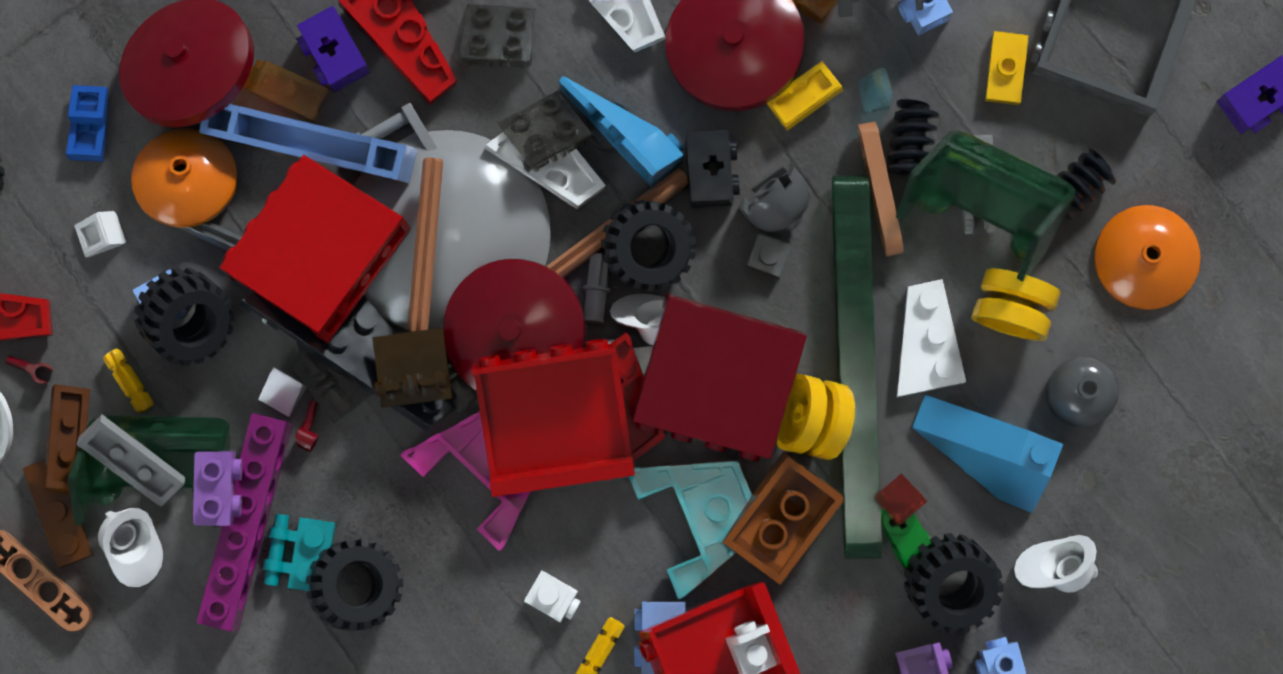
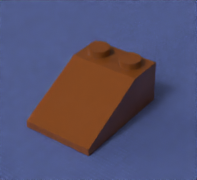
M783 451L761 480L722 542L781 585L845 498L839 491Z

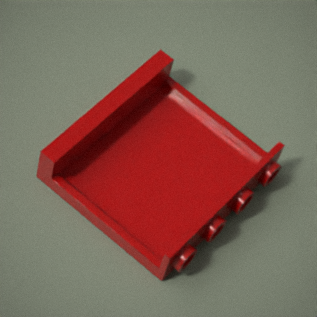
M303 154L298 162L290 166L286 173V178L279 188L271 192L267 197L265 207L259 215L246 225L244 235L238 243L226 252L223 263L219 268L233 282L236 280L310 328L317 337L329 343L406 238L411 228L403 216Z
M596 339L586 342V347L572 349L571 344L557 345L550 348L551 353L536 355V350H524L514 353L515 358L500 360V355L481 357L478 359V364H473L472 376L474 375L492 497L635 476L615 343L608 344L607 339Z
M765 582L750 583L638 632L642 640L639 642L640 652L645 661L651 663L655 674H739L725 638L736 634L735 627L749 621H754L756 625L768 624L770 632L765 635L777 665L758 674H800Z

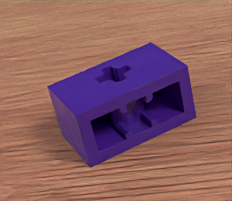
M334 5L297 25L302 35L296 38L305 56L313 54L318 65L313 67V70L322 86L329 83L335 93L371 73ZM332 45L336 52L332 57L329 56L326 47Z
M1282 55L1226 92L1216 101L1240 135L1249 129L1255 134L1272 122L1269 116L1277 110H1280L1283 114ZM1266 94L1269 99L1261 103L1257 97Z

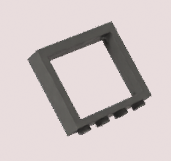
M1059 0L1055 12L1049 10L1044 20L1042 30L1047 31L1043 44L1037 42L1032 53L1030 62L1036 63L1032 74L1150 117L1157 110L1196 0L1176 1L1142 97L1048 63L1071 0Z

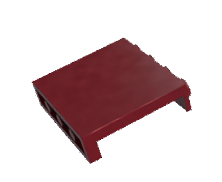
M666 293L662 304L664 311L636 407L630 414L632 421L637 422L636 428L650 433H657L658 428L672 432V438L691 443L692 438L706 441L705 447L719 452H725L727 447L739 450L740 457L756 462L760 461V457L771 459L807 335L799 330Z

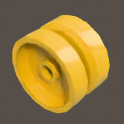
M996 268L986 269L980 288L989 297L976 300L971 319L984 327L1010 336L1033 341H1045L1052 322L1043 313L1056 309L1061 291L1045 281L1022 273Z
M797 373L775 442L778 448L799 454L806 453L809 456L829 461L838 457L850 438L855 420V400L849 386L827 380L822 382L820 378Z

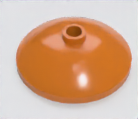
M182 128L165 132L146 144L138 154L131 174L132 190L142 210L161 224L179 228L198 226L218 216L232 200L238 181L235 160L228 147L220 139L199 133L200 130ZM180 164L187 166L181 172L175 171V168Z
M1135 206L1118 213L1103 227L1095 244L1094 264L1101 284L1117 301L1135 309L1155 310L1175 303L1191 289L1200 269V248L1193 230L1180 216L1159 206ZM1148 248H1154L1157 251V259L1153 260L1147 256Z

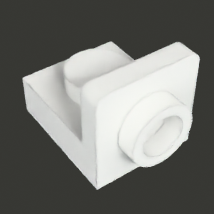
M542 570L524 602L562 623L564 617L571 620L581 603L580 600L576 599L579 591Z
M749 621L735 627L736 634L725 638L739 674H758L777 665L765 635L770 632L768 624L756 625L754 621Z

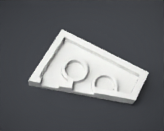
M589 0L635 53L665 40L664 31L651 0Z
M542 105L531 111L485 146L486 150L576 209H579L605 189L606 185Z
M943 279L907 287L896 398L966 383Z

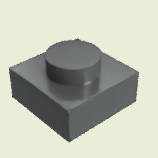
M759 233L747 268L780 279L792 245Z

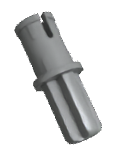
M595 253L590 256L587 285L583 286V291H586L583 313L585 323L604 324L606 296L611 292V289L608 288V268L610 266L604 262L602 253Z

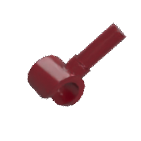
M10 355L5 361L6 364L31 374L33 380L39 384L49 383L37 377V371L41 367L54 371L52 366L47 363H37L35 365Z
M310 400L305 421L295 435L297 446L307 452H312L319 439V435L310 431L318 406V402Z

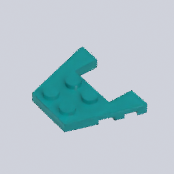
M738 461L634 468L635 476H629L638 500L670 487L674 488L699 549L700 556L666 569L678 600L684 598L736 553L722 541L752 496Z

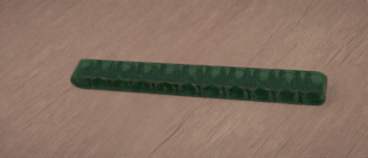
M868 175L833 176L832 211L838 383L848 385L853 392L855 400V420L852 432L845 448L840 453L842 495L845 498L842 503L845 559H881L882 532Z

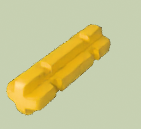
M119 349L108 352L103 357V361L109 370L114 371L112 375L126 397L132 399L130 403L135 411L143 413L149 410L154 405V401L148 392L143 391L145 387L132 367L125 363L127 359Z
M612 617L606 620L602 627L604 631L596 637L585 656V663H581L576 674H598L596 671L598 667L601 668L613 649L615 638H619L624 630L623 623Z

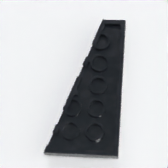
M255 292L241 300L239 306L248 312L252 310L267 320V325L276 331L278 329L282 330L295 339L297 345L340 374H347L361 384L360 387L370 394L372 392L376 394L375 382H378L372 337L396 333L365 295L362 296L329 343L317 337L310 328ZM450 399L391 408L427 431L451 414L456 407Z

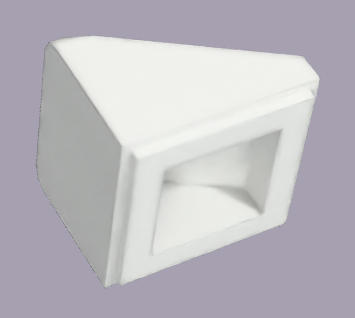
M114 211L97 212L74 225L85 258L126 243L119 219Z
M273 367L258 400L290 417L307 387Z

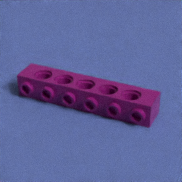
M254 413L251 414L240 459H242V480L236 481L235 495H241L242 497L241 517H235V523L231 526L221 527L196 622L198 624L230 632H239L293 426L287 421Z

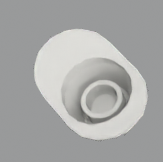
M642 293L627 295L612 304L610 309L611 317L617 323L636 328L646 343L654 345L664 311L662 304L665 297Z
M128 508L118 512L108 511L105 513L106 519L99 528L98 541L113 574L119 582L128 587H140L148 584L157 576L163 562L162 545L151 518L147 512L140 508Z
M1076 535L1033 545L1022 552L1016 560L1014 568L1016 579L1022 585L1029 588L1055 587L1067 593L1077 592L1089 584L1091 579L1098 576V569L1094 563L1097 553L1095 543L1089 537Z

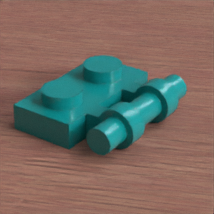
M275 514L274 526L269 528L268 538H271L268 559H264L263 570H266L264 584L278 586L280 572L290 574L288 588L310 591L309 584H306V577L311 575L312 572L310 566L313 561H317L320 552L333 545L337 523L300 517L298 529L293 531L287 530L289 515ZM285 540L295 542L292 563L282 562Z

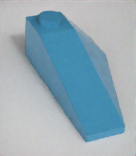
M565 76L558 80L559 88L651 188L683 163L684 155L681 151L684 147L673 134L670 133L666 136L659 128Z
M924 395L912 429L942 454L949 457L966 474L985 487L996 499L1030 513H1033L1045 490L1063 447L1062 443L1029 430L928 395Z

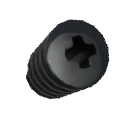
M914 99L897 100L896 105L901 110L895 112L894 119L899 124L894 125L892 128V133L897 137L890 141V147L896 151L888 154L887 159L893 164L887 166V172L904 176H918L920 173L930 172L931 168L922 164V160L933 158V154L924 150V146L935 144V140L927 137L926 133L937 131V126L928 123V119L938 118L939 113L930 109V105L923 101Z
M1089 149V154L1082 153L1078 157V163L1071 162L1067 166L1068 172H1059L1057 174V181L1050 180L1046 184L1047 190L1039 189L1036 192L1040 204L1055 220L1060 221L1059 217L1063 216L1071 221L1074 218L1070 210L1071 207L1082 212L1085 209L1081 202L1082 198L1091 203L1095 201L1092 189L1101 194L1106 191L1102 183L1103 180L1112 185L1116 183L1110 166L1095 150Z

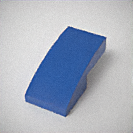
M72 85L68 118L71 124L66 155L69 160L103 162L108 123V88Z

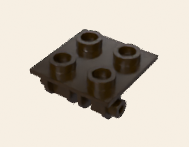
M443 327L372 337L378 382H375V392L377 397L380 396L381 408L452 399Z

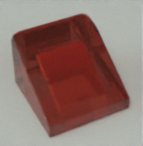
M902 474L897 476L874 496L876 501L897 525L902 524L927 502L923 495Z

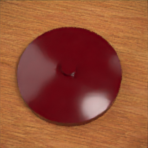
M181 0L172 3L147 18L129 39L123 51L119 67L121 90L128 103L136 112L154 124L165 127H184L200 123L227 107L244 87L251 73L254 61L253 38L241 17L222 2L216 0Z
M681 0L669 19L665 36L668 63L673 76L681 88L703 105L724 111H743L757 108L779 96L796 77L801 67L805 50L802 20L791 0Z
M503 259L479 267L458 285L446 307L443 331L446 352L452 366L458 375L470 387L476 390L474 375L472 376V366L479 363V358L500 355V360L515 358L514 353L524 350H536V355L551 353V347L571 344L572 349L583 348L586 324L583 309L576 293L561 275L538 262L524 259Z

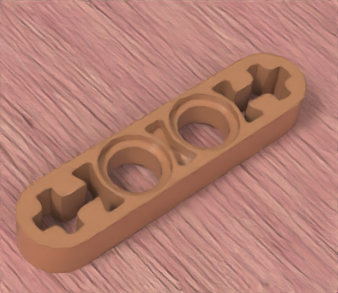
M875 121L857 125L858 139L882 249L885 257L902 254L904 252L903 241L878 127Z
M0 530V538L4 539L1 546L10 553H13L15 548L18 550L17 553L9 558L0 552V572L67 631H82L89 627L93 620L91 606L15 537L5 530ZM22 558L29 560L32 565L31 574L24 579L18 578L14 573L15 563ZM8 559L4 566L2 562ZM49 581L55 583L58 587V596L52 602H46L40 596L42 585ZM67 595H68V596L70 597V599L64 602V600L66 599V597H67ZM63 602L72 609L81 607L80 617L83 620L81 623L72 622L70 624L68 621L71 617L70 613L64 608H59L58 612H56L54 608Z

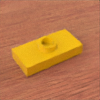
M993 32L985 101L1011 105L1021 104L1029 35Z
M821 61L794 80L779 96L766 104L786 131H788L841 93L843 87L824 62Z

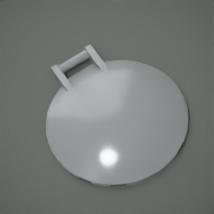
M408 103L401 107L403 111L361 135L382 139L410 123L415 132L397 142L418 149L410 183L362 172L354 184L356 188L403 216L411 228L406 238L364 294L383 318L408 331L422 162L424 158L433 157L443 160L428 329L443 327L446 307L453 292L470 273L479 267L503 259H524L546 266L551 236L548 207L538 183L486 150V144L491 141L486 137L454 130L427 132L412 104Z

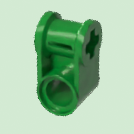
M890 503L881 509L879 524L890 541L891 547L903 568H911L912 565L908 561L912 554L917 556L920 553L917 548L922 543L925 546L931 544L929 534L921 526L913 510L908 505ZM892 511L896 513L903 512L905 517L900 520L901 527L889 524V520L893 518Z

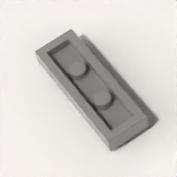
M102 414L78 437L77 445L160 507L185 483V477Z

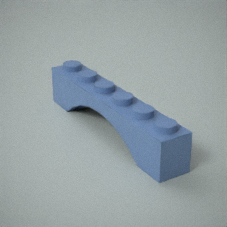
M229 104L216 115L202 121L199 133L297 157H302L304 154L314 161L410 183L418 150L391 141L315 125Z

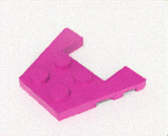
M480 412L428 438L417 446L405 450L400 455L425 478L451 452L491 490L490 472ZM531 491L497 496L502 503L477 528L498 551L501 552L504 549Z

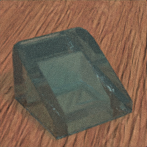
M879 68L858 81L857 85L865 113L890 108L894 98L885 68Z

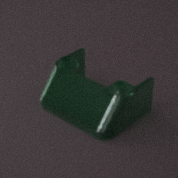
M952 131L911 171L896 218L903 220L916 205L932 214L945 212L954 205L1012 234L1010 247L1016 256L1023 260L1016 279L1023 282L1045 255L1075 196V189L1067 181L969 133Z
M105 416L185 477V483L181 488H192L193 499L195 453L198 451H230L229 423L221 418ZM95 418V419H93L92 421H90L89 424L87 425V428H88L97 418ZM81 447L78 449L68 476L75 525L83 524L90 503L110 504L121 496L124 487H133Z

